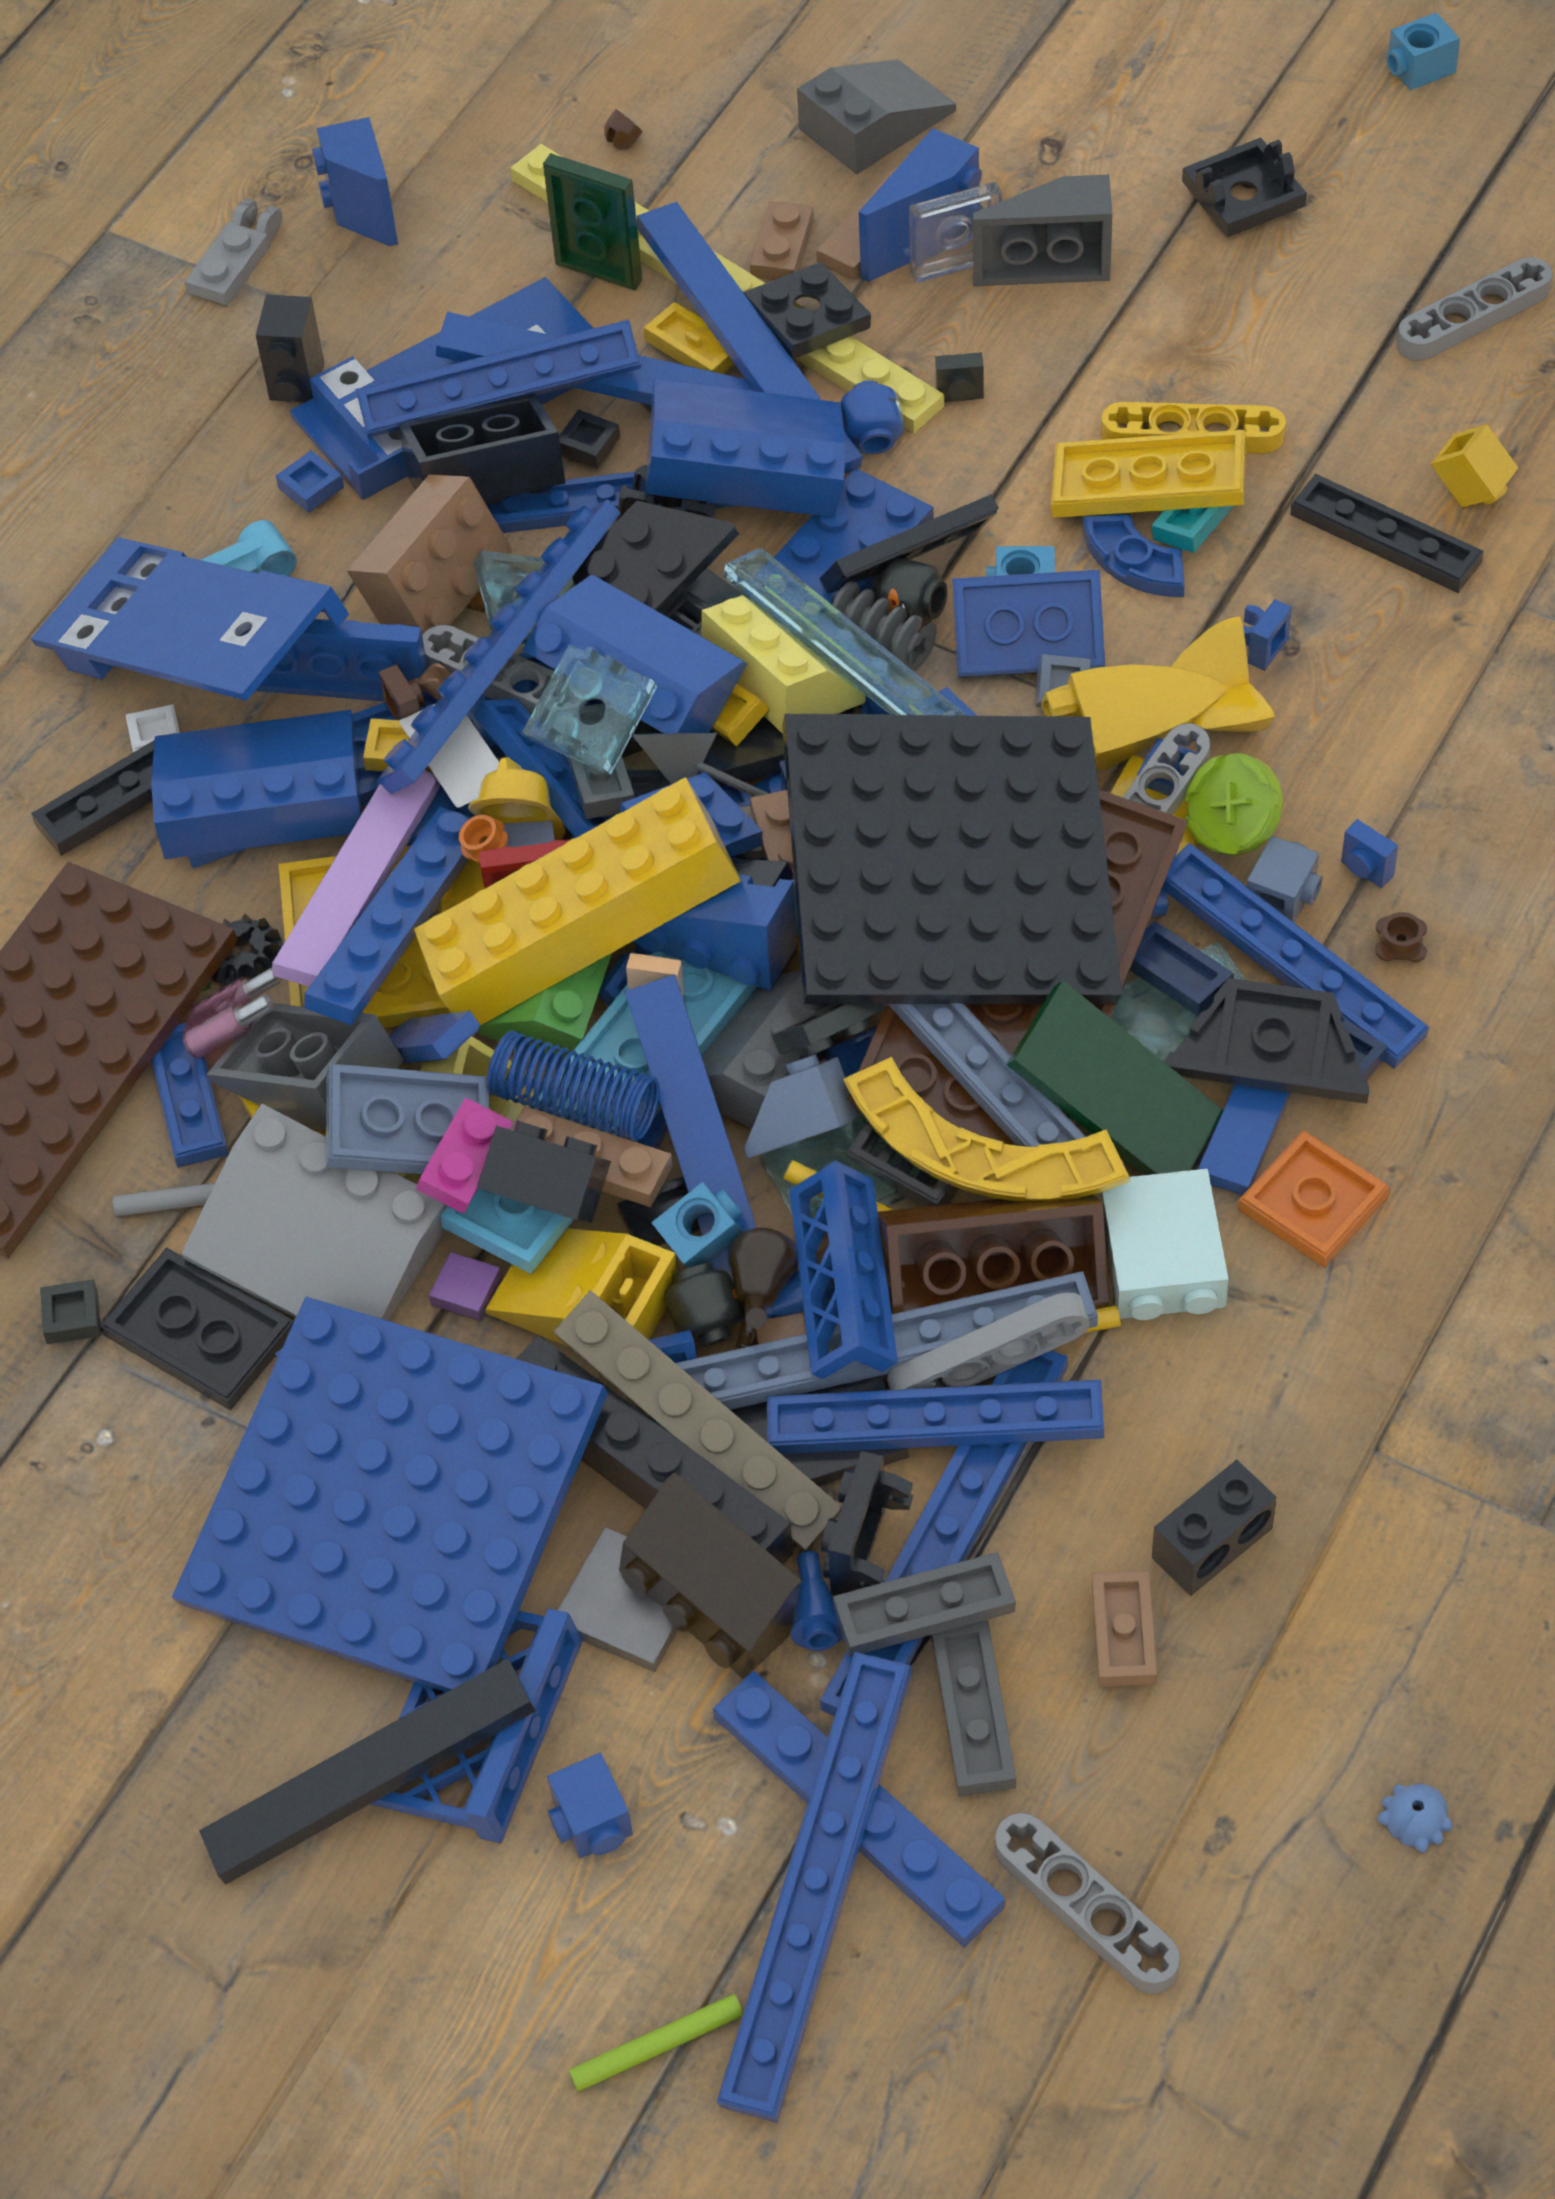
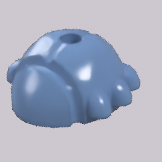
M1398 1784L1394 1786V1796H1387L1382 1800V1806L1385 1808V1811L1378 1815V1822L1387 1826L1389 1833L1394 1838L1400 1839V1843L1415 1847L1419 1852H1426L1430 1843L1441 1844L1443 1841L1442 1832H1448L1453 1827L1452 1821L1447 1817V1802L1442 1793L1437 1788L1427 1784H1414L1406 1787ZM1413 1806H1420L1422 1810L1416 1811L1413 1809Z

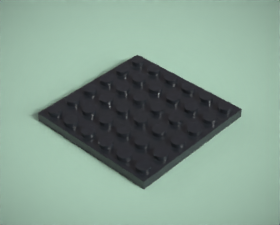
M870 714L784 715L782 729L804 1004H1043L1052 988L1061 981H1065L1092 1004H1118L1122 996L1090 717Z

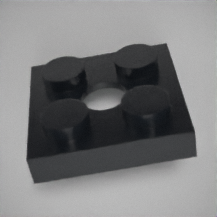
M1260 137L1182 169V182L1227 238L1306 206L1307 193L1294 178L1295 170L1292 155L1290 152L1282 154V143L1279 139L1267 145ZM1241 184L1246 188H1255L1257 194L1252 199L1239 200L1233 197L1230 191L1233 187Z
M822 262L743 292L792 360L867 330L871 326V313ZM809 297L816 299L821 306L819 309L811 312L806 308H795L794 302L800 298Z
M861 1451L855 1471L846 1469L842 1477L838 1502L843 1503L838 1520L829 1518L821 1543V1551L827 1553L823 1577L830 1579L832 1596L885 1582V1580H882L884 1569L869 1562V1558L885 1510L910 1509L913 1500V1494H911L913 1483L896 1474L885 1472L883 1456Z

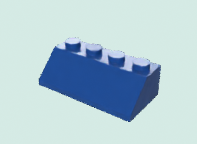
M593 574L545 607L523 648V651L664 734L710 733L748 664Z

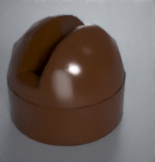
M617 109L607 119L604 126L606 141L613 142V146L619 149L630 147L643 133L634 122Z

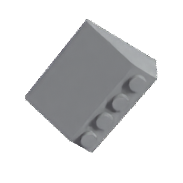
M261 1104L233 1145L181 1255L183 1259L296 1318L306 1296L389 1321L447 1230L442 1228L440 1215L447 1205L416 1190L417 1184L394 1172L326 1167L325 1136Z

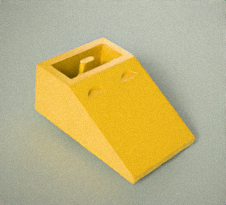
M567 1228L532 1274L511 1265L485 1311L490 1316L567 1346L553 1331L591 1290L649 1340L668 1308L665 1301V1292L674 1284L672 1276L678 1273L676 1254L625 1233Z

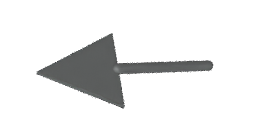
M717 733L632 734L671 784L685 777L696 776L698 772H706L711 778L752 797L769 794L703 763Z

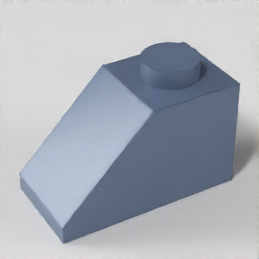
M816 1054L786 1064L789 1074L771 1082L744 1147L747 1158L841 1127L859 1117L857 1109L847 1100L849 1091L843 1081L845 1076L838 1057L819 1063Z

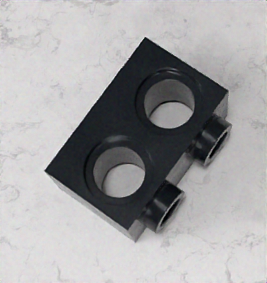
M1236 1459L1154 1526L1152 1559L1192 1596L1273 1529L1277 1497Z

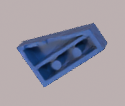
M739 875L741 881L632 942L647 951H660L684 960L695 968H708L730 976L741 984L755 985L771 991L797 946L794 881L779 879L774 887L753 884L752 876Z

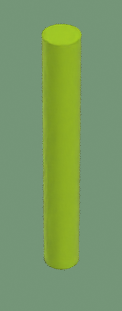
M732 1994L568 2069L569 2075L576 2091L580 2092L743 2017V2011L735 1994Z

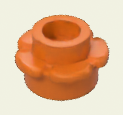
M477 815L467 820L459 832L461 852L467 859L473 858L475 863L480 864L479 851L506 847L508 834L504 831V824L500 820L493 819L488 815Z

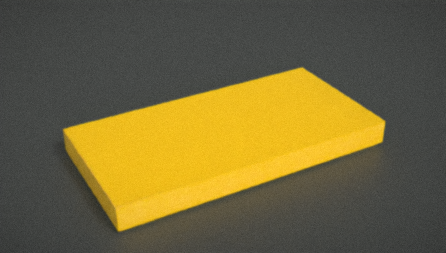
M1245 430L1056 443L1051 494L1052 517L1244 505L1246 469Z

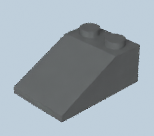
M898 59L830 67L797 88L799 129L855 174L860 173L956 111V103Z
M1109 174L1063 176L974 212L973 286L1110 281L1113 213Z
M274 1003V1010L249 1023L248 1028L239 1034L206 1075L212 1083L258 1105L264 1104L312 1130L326 1131V1072L329 1063L397 1069L404 1059L375 1014L361 1013L354 1024L349 1025L305 1009L303 1006Z

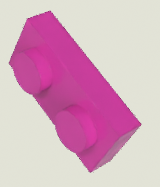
M465 1097L422 1173L416 1190L464 1214L478 1190L477 1185L496 1125L511 1129L513 1121Z

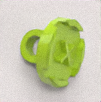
M1235 753L1213 757L1196 771L1187 787L1185 802H1189V815H1185L1188 821L1187 826L1197 842L1212 852L1239 856L1255 851L1272 836L1280 821L1283 805L1280 782L1267 764L1253 756Z

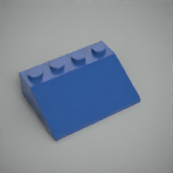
M661 379L653 380L645 494L835 517L844 483L845 435L841 402Z
M352 710L155 736L151 782L154 825L164 860L350 834L363 813Z

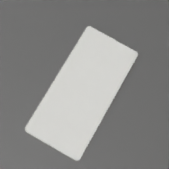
M421 711L399 721L409 738L415 732L411 727V723ZM466 715L428 764V767L455 807L459 808L477 800L483 778L486 774L497 770L499 761Z

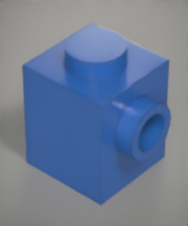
M601 1752L547 1776L551 1797L555 1808L548 1810L550 1821L561 1844L568 1840L572 1841L579 1859L591 1853L594 1855L609 1853L621 1846L625 1838L633 1835L629 1811Z

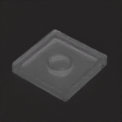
M996 182L909 206L911 274L916 283L973 267V213L1002 201V192Z

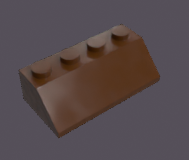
M1094 1194L1069 1200L1018 1202L994 1199L878 1212L891 1314L1082 1271L1095 1309L1109 1307L1103 1203Z

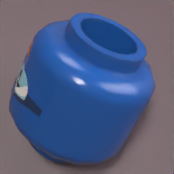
M868 380L856 384L852 390L843 396L841 410L844 431L857 449L865 454H880L891 449L904 432V422L898 394L889 386Z

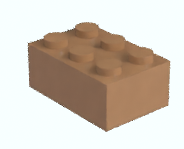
M428 475L346 571L380 624H403L421 627L423 635L429 628L437 625L450 626L513 550L470 477Z

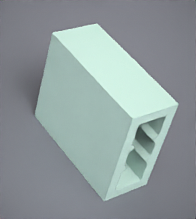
M1208 1169L1129 1177L1130 1182L1100 1193L1099 1200L1103 1203L1105 1247L1115 1305L1118 1307L1120 1319L1133 1317L1137 1320H1150L1161 1314L1178 1312L1205 1314L1216 1308L1226 1307L1229 1279Z

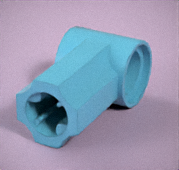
M259 520L251 523L240 533L238 543L202 559V561L249 572L259 573L263 570L289 576L297 565L296 555L275 525L268 520Z

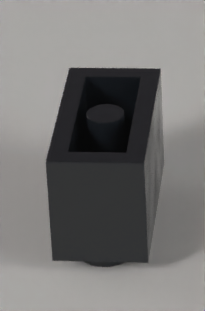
M266 294L256 331V340L269 400L307 402L313 398L310 378L321 373L324 367V357L312 297Z
M518 1120L514 1130L496 1125L477 1188L571 1219L592 1223L611 1161L595 1156L598 1146L566 1136L563 1146L545 1140L548 1132L547 1129Z

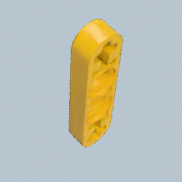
M1117 402L1109 405L1102 413L1101 436L1102 440L1203 433L1209 432L1205 429L1206 425L1222 423L1229 428L1227 431L1238 430V426H1244L1246 453H1271L1283 445L1286 419L1280 410L1261 405ZM1171 421L1179 424L1182 428L1176 432L1169 433L1160 430L1157 426L1163 422ZM1124 423L1127 424V427L1119 428L1118 424ZM1143 423H1148V429H1142ZM1260 427L1268 428V432L1260 431Z

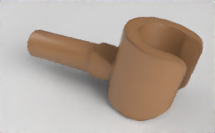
M434 663L423 672L421 677L414 680L421 692L426 690L438 702L442 696L437 690L451 673L441 664Z

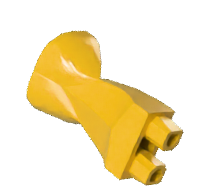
M1240 616L1223 620L1210 627L1180 654L1171 667L1128 664L1075 672L1070 674L1065 686L1045 692L1042 699V708L1045 716L1091 718L1096 771L1112 768L1130 758L1132 754L1136 755L1153 746L1157 738L1164 740L1174 727L1181 724L1192 723L1204 730L1260 732L1266 730L1275 718L1270 705L1249 683L1244 629Z

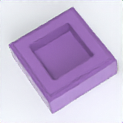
M450 1252L429 1294L431 1305L480 1321L501 1280L500 1267Z

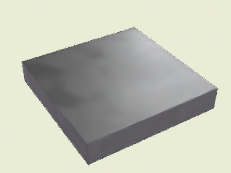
M605 1527L559 1606L558 1611L570 1614L583 1641L655 1672L678 1629L667 1620L663 1607L647 1594L642 1596L635 1593L625 1583L619 1571L623 1542L627 1536Z

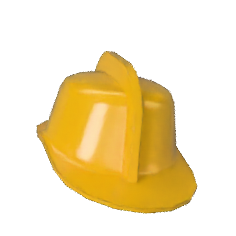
M509 757L501 758L497 770L485 775L480 785L477 800L472 801L468 806V809L474 815H488L493 819L500 820L502 823L552 821L554 840L563 839L566 832L562 820L551 808L548 785L544 777L533 771L522 769L520 765Z

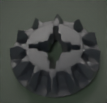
M244 913L242 919L230 922L224 918L223 925L233 928L238 938L236 945L242 947L246 942H249L252 951L249 953L241 951L234 956L231 950L213 975L212 979L219 984L233 987L243 980L249 981L272 968V963L282 948L283 943L278 929L272 928L264 917L257 921L252 920Z

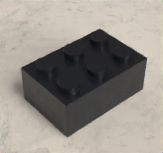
M535 394L398 424L406 474L414 490L420 486L428 475L470 477L485 504H495L505 500L507 496L525 492L531 494L544 493L550 490L552 486L566 483L559 432Z

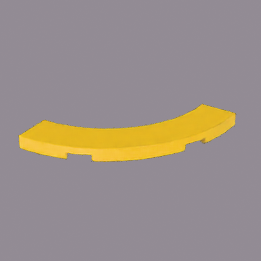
M892 1057L843 1079L858 1109L872 1128L896 1152L914 1166L936 1179L962 1190L996 1199L1036 1202L1077 1199L1105 1192L1130 1182L1129 1175L1107 1130L1068 1142L1038 1145L1037 1147L1008 1145L1002 1141L980 1136L964 1128H958L939 1116L911 1088L900 1073Z

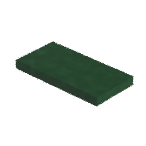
M1065 981L1059 982L1052 988L1006 1064L1091 1134L1107 1130L1118 1155L1143 1175L1190 1171L1223 1113V1109Z

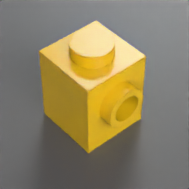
M1487 424L1454 433L1430 464L1462 508L1481 502L1488 505L1497 501L1506 493L1508 489L1506 484L1519 468Z

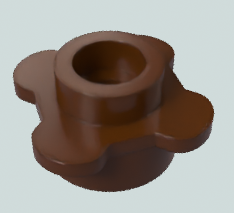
M1398 912L1377 921L1376 931L1380 934V943L1376 945L1375 953L1378 958L1384 961H1390L1393 958L1399 960L1408 959L1413 963L1421 962L1425 959L1427 948L1423 945V936L1427 933V925L1423 920L1410 913ZM1397 939H1404V940H1406V941H1405V942H1401V941H1397Z

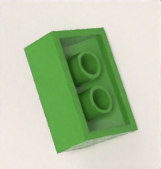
M612 953L478 1027L479 1030L476 1033L499 1042L507 1032L514 1030L521 1034L524 1033L527 1037L532 1036L535 1041L541 1039L543 1043L550 1042L552 1046L558 1044L561 1049L567 1047L569 1052L573 1051L583 1040ZM539 1044L536 1045V1051H537V1050L539 1049V1047H540ZM556 1049L553 1051L554 1056L557 1054ZM565 1052L562 1054V1060L566 1056Z

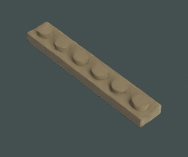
M591 1290L553 1331L559 1339L657 1424L791 1523L792 1541L804 1551H808L824 1533L829 1518L836 1519L842 1509L841 1505Z

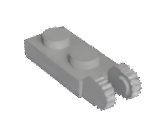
M243 199L240 205L235 208L232 221L226 224L185 280L187 293L228 306L270 248L269 243L282 223L281 209L267 206V209L258 218L256 230L250 228L254 224V220H256L258 205L254 200Z

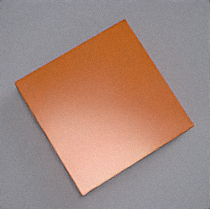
M1302 1130L1238 1200V1210L1325 1268L1389 1197L1390 1186L1307 1131Z

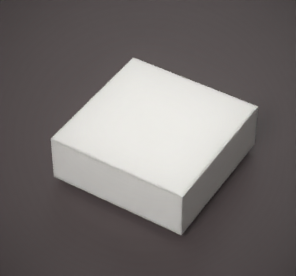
M174 704L126 714L133 752L154 741L155 736L180 733Z

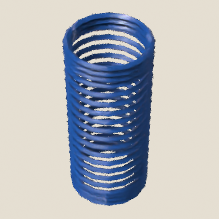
M514 1030L507 1032L500 1039L488 1069L487 1085L492 1096L496 1095L498 1098L501 1097L506 1101L512 1100L514 1103L520 1102L523 1106L528 1105L533 1109L537 1108L539 1111L555 1114L557 1117L563 1116L567 1120L572 1119L576 1123L580 1122L582 1125H589L591 1128H598L600 1131H607L610 1134L615 1133L619 1137L627 1138L634 1142L642 1139L647 1133L659 1102L660 1085L656 1076L647 1075L645 1072L639 1075L637 1070L630 1072L628 1067L621 1069L619 1064L613 1066L610 1061L604 1063L601 1058L595 1060L593 1056L586 1057L584 1053L578 1055L575 1050L569 1052L567 1047L561 1049L558 1044L552 1046L550 1042L543 1043L541 1039L535 1041L532 1036L527 1037L524 1033L521 1034ZM539 1044L540 1047H539V1049L536 1051V1045ZM515 1046L512 1064L505 1079L507 1064ZM556 1049L557 1054L554 1056L553 1051ZM565 1052L566 1056L562 1060V1054ZM574 1055V1060L571 1062V1056ZM529 1057H530L529 1064H528V1067H527V1070H526L527 1062H528V1059H529ZM583 1058V1062L579 1067V1060ZM538 1059H539V1062H538V1065H537V1068H536V1072H535L534 1077H533V1079H532V1076H533V1072H534L536 1063H537V1061H538ZM591 1061L592 1065L588 1069V1062ZM546 1063H547L546 1070H545L544 1076H543L542 1081H541V1077H542V1074H543L545 1065H546ZM600 1064V1068L596 1073L597 1065ZM555 1065H556V1068H555V1071H554V1074H553V1078H552V1080H551V1082H550V1079H551V1076H552L554 1067H555ZM608 1066L609 1071L606 1073L605 1076V1068ZM617 1069L618 1073L614 1078V1071ZM626 1072V1077L622 1082L623 1073ZM635 1075V1079L631 1083V1077ZM526 1084L525 1093L522 1095V1089ZM534 1088V1095L530 1098V1093ZM543 1090V1097L539 1101V1095ZM552 1092V1099L548 1103V1097ZM560 1096V1103H559V1105L556 1107V1101H557L558 1097ZM569 1098V1105L565 1109V1103ZM578 1100V1108L574 1111V1105ZM586 1102H587L586 1111H585V1113L582 1115L583 1107L585 1106V1104H586ZM596 1104L595 1114L591 1117V1111ZM604 1106H605L604 1116H603L602 1119L600 1120V1113L602 1112V1110H603V1108H604ZM613 1111V1118H612V1120L609 1122V1116H610L611 1112Z

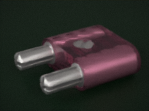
M272 968L251 980L247 977H241L192 1006L182 1039L185 1048L193 1058L201 1059L251 1030L253 1021L274 1010V1003L268 995L264 994L259 997L260 994L282 982L281 978L273 976Z

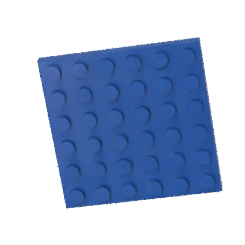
M305 1296L172 1598L180 1605L443 1692H448L497 1665L608 1392L603 1385Z

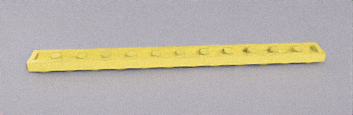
M540 144L510 167L513 182L548 203L543 163L550 153L558 156L561 155ZM635 202L637 220V215L646 213L649 210ZM638 231L641 262L677 284ZM713 251L742 292L765 284V282ZM794 302L795 308H805L797 302ZM851 336L795 358L847 392L852 390L856 384L868 380L891 387L899 397L904 428L913 434L944 408L943 393Z

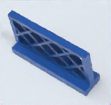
M549 1608L545 1616L518 1611L509 1635L520 1629L536 1632L531 1646L508 1658L503 1648L500 1655L503 1661L508 1658L515 1670L521 1668L518 1676L536 1710L534 1713L494 1734L490 1746L486 1750L469 1759L462 1752L458 1755L461 1761L458 1765L433 1778H430L428 1772L421 1775L424 1783L403 1794L391 1792L370 1805L475 1829L480 1839L502 1843L583 1641L570 1614ZM414 1682L399 1719L446 1692L436 1696L433 1688ZM427 1696H429L430 1700L425 1702ZM479 1770V1773L476 1778L474 1772ZM468 1776L473 1787L464 1809L442 1804L437 1792ZM430 1795L433 1799V1801L425 1800V1798L429 1797Z

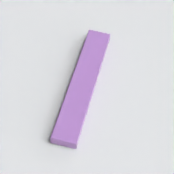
M424 770L415 783L393 794H390L381 784L378 786L272 963L273 976L310 987L383 886L437 794L440 783L433 772Z

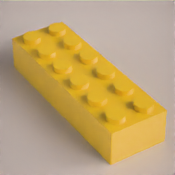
M685 777L661 789L656 794L624 812L613 816L581 836L568 841L563 846L538 860L525 865L520 870L486 889L480 890L475 895L443 913L432 917L430 920L414 928V932L441 1000L451 1013L470 1011L479 1024L482 1025L737 884L741 880L711 816Z

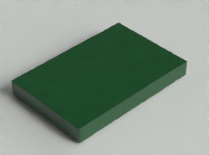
M550 153L543 163L555 264L636 290L643 279L633 180Z

